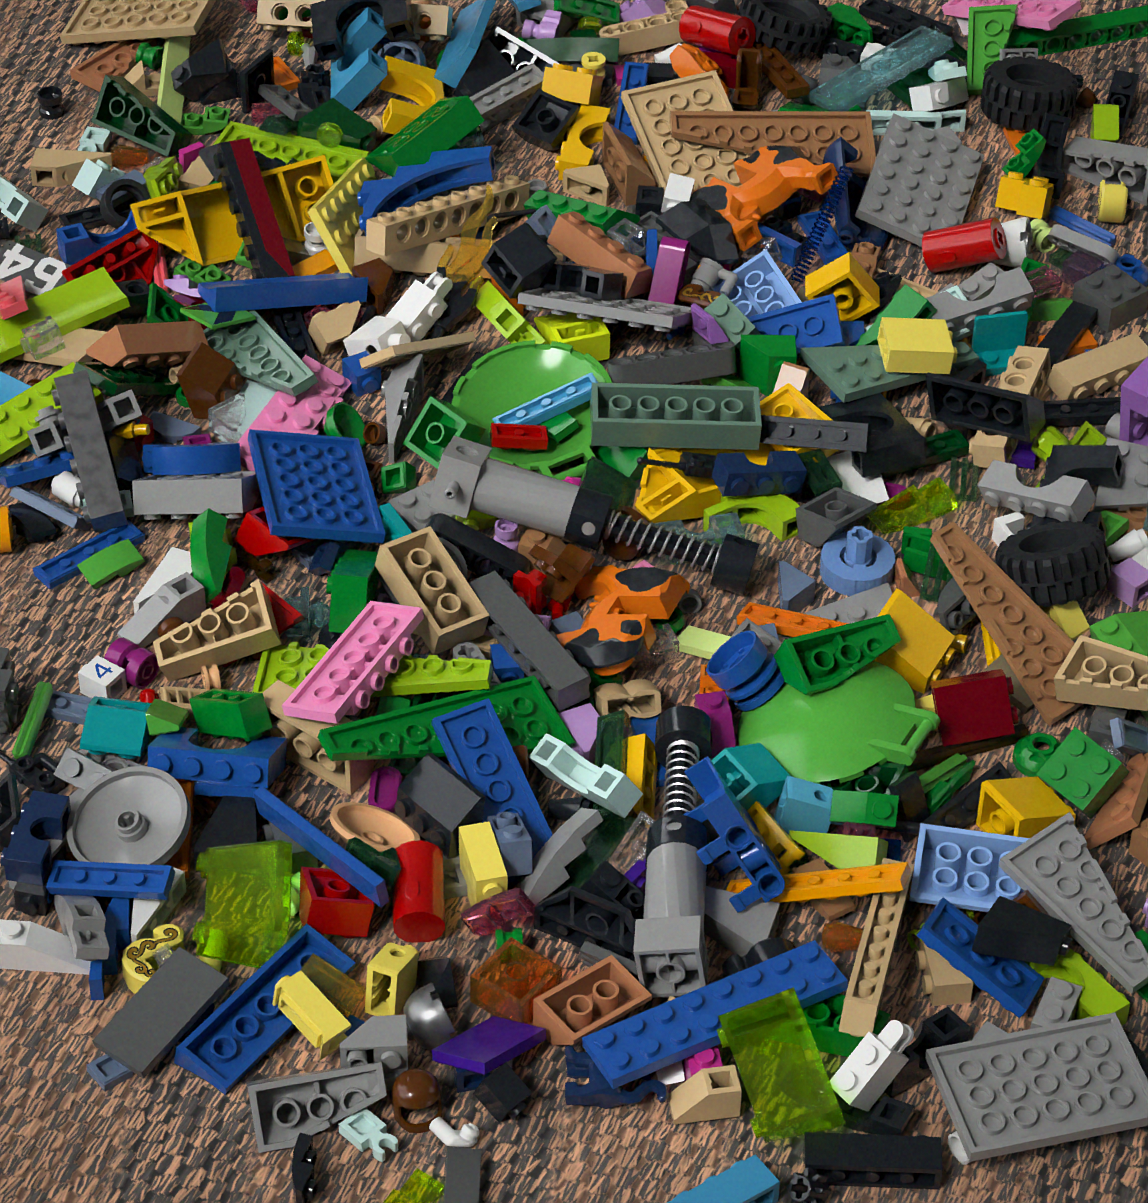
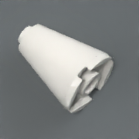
M1021 217L1001 223L1006 237V255L1004 259L992 261V263L1018 268L1021 267L1025 257L1033 260V253H1030L1031 245H1033L1032 228L1028 217Z

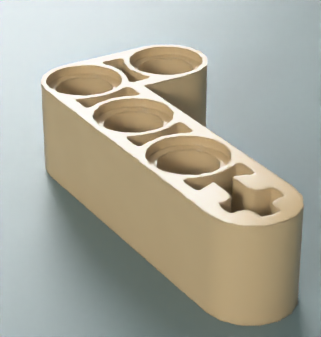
M669 0L665 3L666 13L605 26L599 31L600 38H620L619 56L684 42L680 37L679 22L682 14L689 7L685 0Z

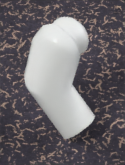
M442 1117L435 1118L429 1126V1129L446 1146L470 1148L477 1143V1137L480 1134L478 1127L472 1123L464 1124L461 1130H454Z

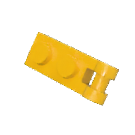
M756 801L747 812L757 825L766 844L782 867L780 870L781 874L785 875L791 870L789 866L796 859L800 860L805 855V852L792 840L767 809ZM786 849L787 851L779 858L778 855Z

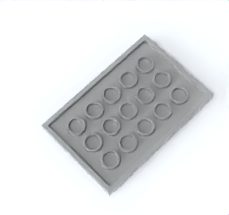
M893 113L855 217L922 247V237L925 232L962 224L985 155Z
M537 288L518 294L517 304H524L526 309L531 311L552 309V314L567 315V313H577V318L581 319L603 317L602 321L606 323L628 321V326L644 328V325H654V330L670 332V329L676 330L678 327L692 325L691 307L631 297L627 299L620 297V300H597L580 296L578 292L554 291L545 288Z
M1116 1013L926 1050V1061L969 1162L1148 1126V1079Z

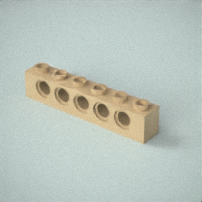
M1017 346L1014 355L1008 359L1006 372L1001 374L998 388L1027 394L1038 399L1051 372L1049 348ZM977 430L975 438H971L969 443V454L973 455L974 466L989 468L993 460L1009 463L1019 440Z

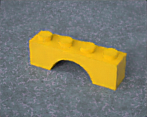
M581 105L579 112L572 122V127L568 128L567 141L562 142L561 156L557 155L555 170L559 171L558 180L563 181V171L565 169L594 165V150L586 146L602 142L603 123H610L611 108Z

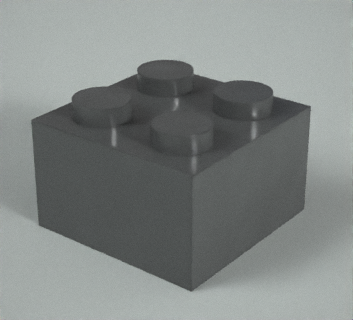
M1111 264L1075 282L1072 300L1097 308V316L1092 322L1109 333L1146 314L1148 288L1116 265Z

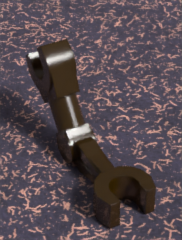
M238 527V528L236 529V531H235V534H236V535H237L238 530H239L240 527ZM237 542V564L254 570L256 576L266 584L273 580L275 575L269 572V569L273 567V563L268 559L261 561L255 559L252 554L245 551L243 546Z

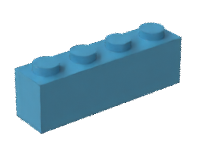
M755 1154L746 1160L737 1161L731 1168L717 1176L708 1177L695 1188L679 1193L673 1200L667 1203H777L780 1181Z

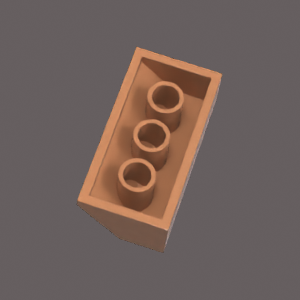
M569 212L558 215L547 240L550 245L576 264L623 273L621 297L624 299L650 292L653 279L652 268L646 265L641 257L624 249L623 244L610 239L601 228L592 226L580 213Z
M197 321L115 325L87 348L86 353L88 356L110 367L124 366L125 369H130L138 365H145V367L149 368L158 364L173 366L178 363H184L197 342H203L208 346L209 344L201 323Z

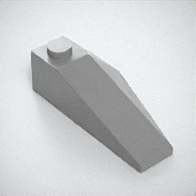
M420 353L394 368L388 380H384L382 384L381 396L385 397L389 463H395L424 396L423 354Z
M382 1062L246 1082L258 1153L293 1147L296 1144L299 1133L314 1135L387 1096Z

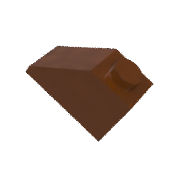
M377 258L352 267L355 278L368 277L366 302L369 305H373L377 309L376 313L380 315L384 313L393 293L395 273L391 266H388L381 258Z

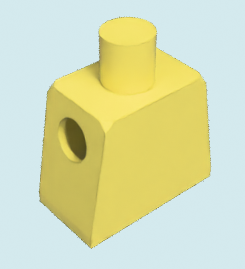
M387 943L367 965L365 1013L374 1016L399 1015L416 986L419 952L415 947Z

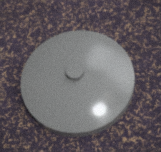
M147 766L118 769L92 783L75 802L67 822L68 845L77 861L163 865L179 850L188 834L191 822L190 803L176 779L160 769Z

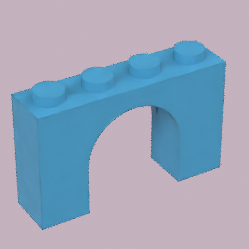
M368 6L344 31L345 56L331 59V98L336 99L351 111L387 76V61L371 50L385 36L387 31L384 27L383 17Z

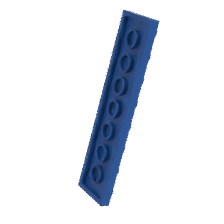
M814 940L582 1037L583 1048L612 1089H615L847 990L848 980Z

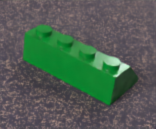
M543 190L535 192L523 204L525 210L536 209V211L540 207L547 205L556 218L558 215L569 212L580 213L588 223L601 228L606 236L615 241H619L641 220L640 216ZM528 214L527 218L529 219L532 214Z

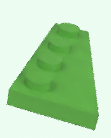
M1017 4L969 7L968 95L982 94L986 69L999 60L1000 49L1007 48L1018 12Z

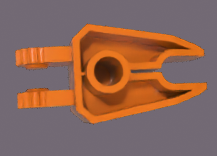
M683 43L682 46L677 45L669 55L672 67L680 78L716 70L718 77L722 75V69L699 48L686 43ZM720 79L721 84H722V86H723V88H724V90H725V93H726V95L728 96V94H729V90H728V89H729V88H728V87L725 85V83Z

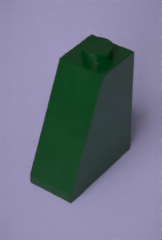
M331 98L299 119L297 136L370 152L376 145L377 128L336 99Z

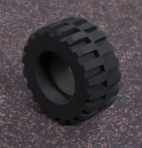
M1022 56L1004 58L1002 61H995L986 69L980 106L988 119H992L996 124H1002L1003 127L1014 128L1017 131L1026 130L1030 132L1033 128L1036 131H1040L1044 112L1066 116L1070 120L1073 118L1078 90L1077 79L1068 68L1061 67V64L1052 63L1046 59H1035L1036 57L1023 58Z
M1082 521L1050 522L1046 525H1036L1027 530H1020L1017 534L1008 536L1006 541H1002L995 553L997 565L1038 606L1049 607L1054 604L1063 605L1073 600H1081L1085 596H1091L1096 593V590H1101L1108 583L1111 576V566L1104 533L1091 523L1085 524Z

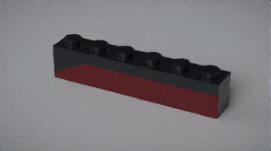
M250 138L219 143L217 152L214 154V163L222 174V188L224 192H228L230 198V212L237 219L236 229L238 236L243 238L245 244V258L252 265V279L295 276Z

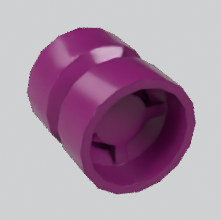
M124 637L116 639L104 656V659L125 669L126 682L138 689L147 687L159 672L156 654L146 648H140L138 644Z

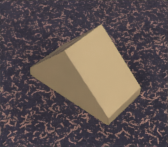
M600 164L565 169L563 171V192L606 207L609 205L610 185Z

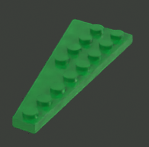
M535 675L490 686V689L474 690L321 729L317 737L330 761L424 757L427 753L431 752L436 757L446 756L431 724L432 719L489 698L511 746L525 745L527 746L528 753H531L546 733L561 740L571 748L575 745L573 737Z

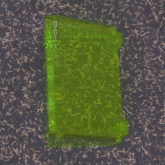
M270 840L208 847L205 853L200 852L196 864V871H200L201 878L206 879L205 914L202 922H196L192 935V940L197 941L196 955L260 968L283 946L288 933L291 914L292 843L283 840Z
M794 987L718 1016L722 1027L716 1030L723 1048L730 1046L754 1110L755 1118L749 1120L756 1138L763 1137L765 1143L802 1136L805 1135V1132L827 1131L846 1125Z

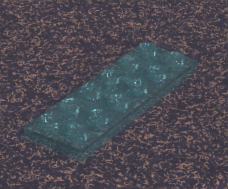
M922 25L810 91L808 95L809 101L829 111H849L850 108L868 100L875 93L885 90L895 81L905 78L910 72L925 66L927 62L945 54L947 50L954 47L951 37Z

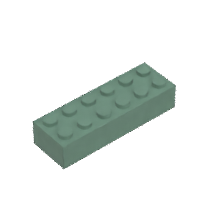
M592 383L590 399L591 446L759 450L762 428L759 387Z

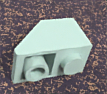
M86 158L72 186L86 195L99 200L96 198L97 189L127 173L116 167L110 170L112 166L100 159L95 163Z

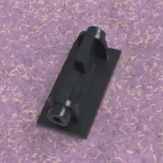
M826 36L823 48L819 50L818 58L822 59L823 54L847 56L860 69V57L865 47Z

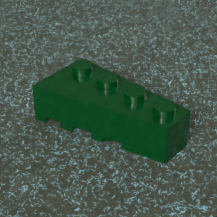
M105 75L91 123L167 157L176 156L179 158L178 150L189 146L193 134L124 77Z

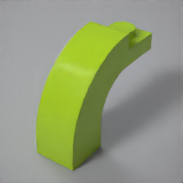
M721 494L720 503L704 509L703 530L710 536L734 525L744 523L757 524L770 530L783 542L798 535L796 508L800 507V505L783 494L725 497Z

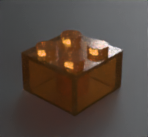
M510 937L470 975V1002L493 1016L531 1024L533 1022V999L562 983V967Z

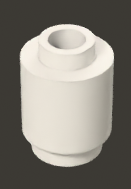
M69 471L57 474L51 483L52 494L70 506L82 509L83 502L79 499L76 483H80V478L73 476Z

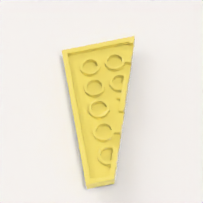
M365 157L356 160L307 211L341 273H350L352 276L355 236L360 229L359 216L363 214V207L358 205L357 194L361 191L364 181L376 180L374 168L366 161Z

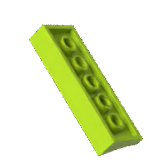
M101 267L28 299V310L6 320L0 318V364L130 307L127 296L118 288L106 269Z

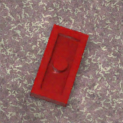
M491 423L490 438L492 447L504 450L510 448H521L530 451L538 449L547 450L548 436L546 426Z

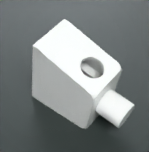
M382 316L373 317L343 340L349 356L364 351L371 355L393 345L411 342L400 320Z

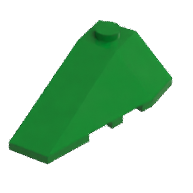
M886 614L785 639L774 654V658L784 681L803 694L808 695L834 688L898 644L901 638L891 615Z

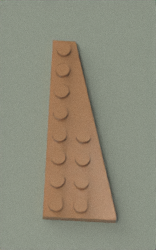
M670 111L671 138L750 154L765 146H795L800 148L806 159L814 165H822L826 149L831 143L842 137L858 150L857 159L847 163L846 167L856 175L869 177L876 159L871 114L868 111Z
M954 521L934 532L930 539L931 543L1044 721L1051 726L1084 705L1082 703L1057 701L1054 677L1075 643Z

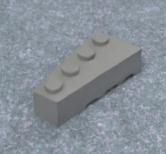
M1077 136L1063 148L1061 161L1063 172L1096 186H1099L1102 180H1105L1106 184L1118 185L1122 181L1128 188V199L1145 206L1148 205V148Z

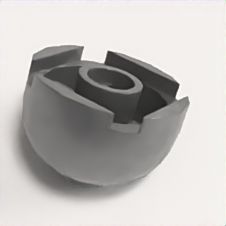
M433 983L421 987L412 993L405 1002L403 1010L404 1015H406L408 1041L415 1039L422 1048L429 1051L458 1036L457 1034L453 1037L450 1035L455 1030L438 993L432 996L430 992L435 990Z

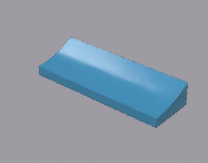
M476 0L459 12L451 38L448 40L434 78L456 89L477 52L496 0Z

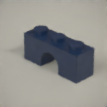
M770 451L766 465H757L750 462L744 452L717 453L712 478L723 497L796 494L802 492L807 469L796 451Z
M33 791L28 803H23L21 819L18 825H14L12 828L11 841L8 848L4 847L1 853L0 863L5 868L6 880L40 886L44 885L53 863L50 841H45L44 839L63 840L71 812L69 796Z

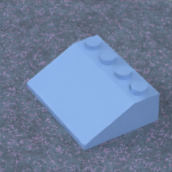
M766 249L732 271L738 275V281L727 297L746 317L801 303V300ZM720 279L713 291L720 292L725 280Z
M920 823L909 901L936 905L944 897L956 908L988 912L999 896L1013 900L1023 893L1024 890L999 867L1000 858L1030 838Z

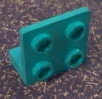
M1026 311L975 317L971 347L979 356V360L987 364L985 377L1001 375L1002 372H1006L1009 357L1014 355L1017 346H1024L1028 321Z

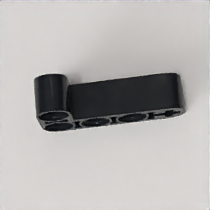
M434 514L425 526V528L431 526L437 537L452 543L463 555L467 569L481 577L496 571L503 580L506 579L510 583L513 590V574L518 570L525 574H528L530 571V561L524 555L446 514Z

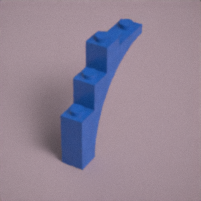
M492 146L434 151L431 153L429 162H426V164L398 166L396 174L392 179L364 181L361 191L357 194L358 205L363 207V214L359 216L361 231H365L366 235L367 219L377 217L379 213H390L396 211L398 207H409L422 199L452 188L493 181L496 164Z

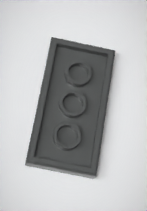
M178 947L92 1040L96 1048L144 1079L229 986V979L186 950Z

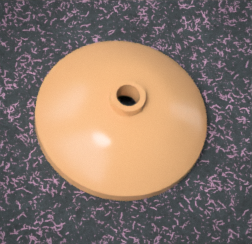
M357 802L340 803L332 808L329 817L333 829L344 842L359 854L368 858H392L394 850L401 844L420 840L419 834L401 818L376 806Z

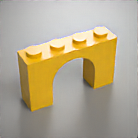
M386 55L384 59L387 61V76L378 84L379 89L405 96L419 104L415 105L390 98L382 116L383 132L395 135L437 101L446 98L444 96L445 83L434 78L435 69Z

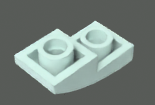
M945 59L934 62V66L928 70V75L934 81L940 82L965 77L967 72L965 66L958 67L957 62L949 63V60Z

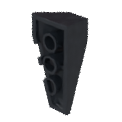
M498 26L489 39L516 72L532 63L542 72L545 71V67L553 68V63L559 64Z

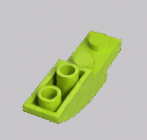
M176 156L166 158L159 165L151 166L145 171L143 176L151 198L178 191V179L184 174L182 165L177 162Z
M489 280L477 291L475 306L511 344L535 340V344H549Z

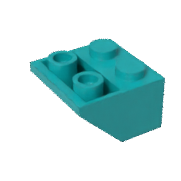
M94 696L88 704L80 740V749L88 750L90 754L104 755L108 752L116 753L119 757L125 759L140 757L151 739L145 713L152 703Z
M761 743L725 748L711 760L742 807L746 810L756 801L765 808L781 795L786 778L790 776Z

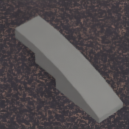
M580 808L551 836L532 860L533 874L522 875L508 900L509 912L525 915L570 878L564 867L587 849L581 838L603 821L598 810Z

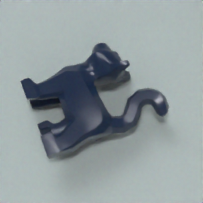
M565 1046L567 1077L573 1079L589 1078V1082L585 1085H578L574 1081L565 1082L566 1105L596 1106L608 1109L618 1105L637 1104L651 1092L657 1094L660 1103H664L668 1099L669 1090L667 1086L658 1080H652L651 1074L638 1078L647 1081L642 1082L632 1092L624 1090L622 1086L612 1089L587 1052H576L573 1046Z

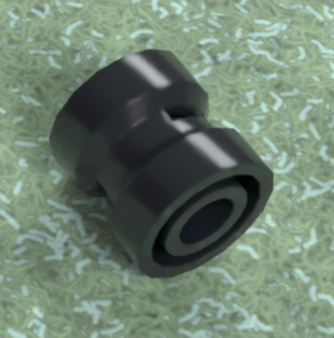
M47 86L37 92L38 102L41 104L39 106V114L42 118L53 120L60 118L64 114V106L61 103L63 99L61 89L55 86Z

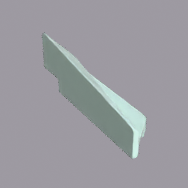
M965 109L944 112L866 110L871 114L873 135L885 134L893 113L930 130L947 126L955 132H964Z

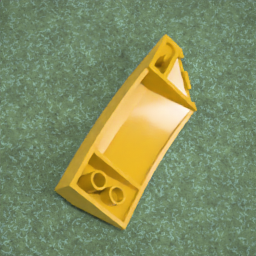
M787 383L760 401L761 415L832 420L790 383ZM764 443L759 444V450L663 447L652 450L649 447L647 457L651 460L679 463L683 452L716 456L717 453L744 452L750 462L757 465H766L770 451H796L802 463L803 461L820 463L838 450ZM647 465L643 470L640 482L641 491L636 499L635 507L650 523L653 522L654 524L700 518L704 516V509L721 502V492L713 479L686 476L682 470L677 468Z

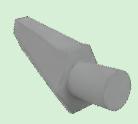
M308 43L303 44L301 50L306 68L310 64H316L318 53L314 46L311 47Z

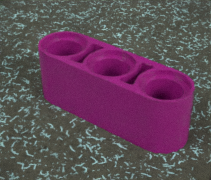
M663 236L657 255L649 301L679 305L678 293L683 288L691 249L690 241Z

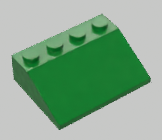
M468 95L443 98L367 155L365 159L370 164L394 177L398 166L426 164V162H429L432 152L456 149L461 144L460 140L465 136L470 137L480 130L479 125L485 120Z

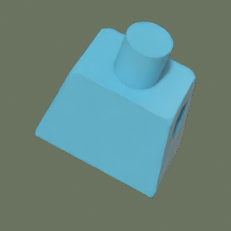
M787 776L774 819L788 835L789 830L827 833L830 824L847 826L845 823L829 822L833 792L831 787Z

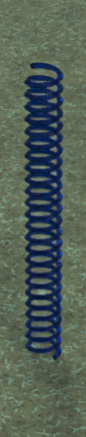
M839 167L840 171H838L837 176H835V180L833 181L834 185H831V190H829V194L826 195L827 199H825V203L822 204L823 208L820 209L821 213H818L819 217L816 218L817 222L814 223V227H812L810 236L807 237L808 241H806V245L803 246L804 250L801 251L802 255H799L800 259L797 260L798 264H796L795 269H793L794 273L791 274L792 280L798 281L801 284H803L802 280L795 278L793 275L805 279V276L798 274L796 271H800L803 274H808L807 271L802 270L797 266H801L807 270L810 269L808 266L801 264L799 261L804 262L808 265H812L810 261L804 260L802 257H806L807 259L812 261L814 260L813 257L806 255L804 252L816 256L815 252L807 250L806 247L814 251H818V248L811 246L808 243H812L818 247L820 246L819 243L812 241L810 238H814L815 240L822 242L821 238L814 236L812 233L817 234L820 237H825L824 234L817 232L814 229H818L824 233L827 232L826 229L818 227L816 224H820L825 228L829 227L827 224L820 222L818 219L823 220L827 223H831L829 219L823 218L821 215H824L830 219H832L833 216L824 213L822 210H826L831 214H835V211L826 208L825 205L833 209H837L835 205L829 204L827 201H831L836 205L839 204L838 201L829 198V196H832L837 200H841L840 196L834 195L831 192H835L839 195H844L843 192L835 190L833 187H837L842 191L846 190L844 187L837 185L835 182H838L843 186H848L846 182L840 181L837 178H841L847 182L850 181L849 178L841 176L839 174L843 173L844 175L851 177L852 175L850 173L843 171L841 169L844 168L850 170V172H854V170L850 167Z

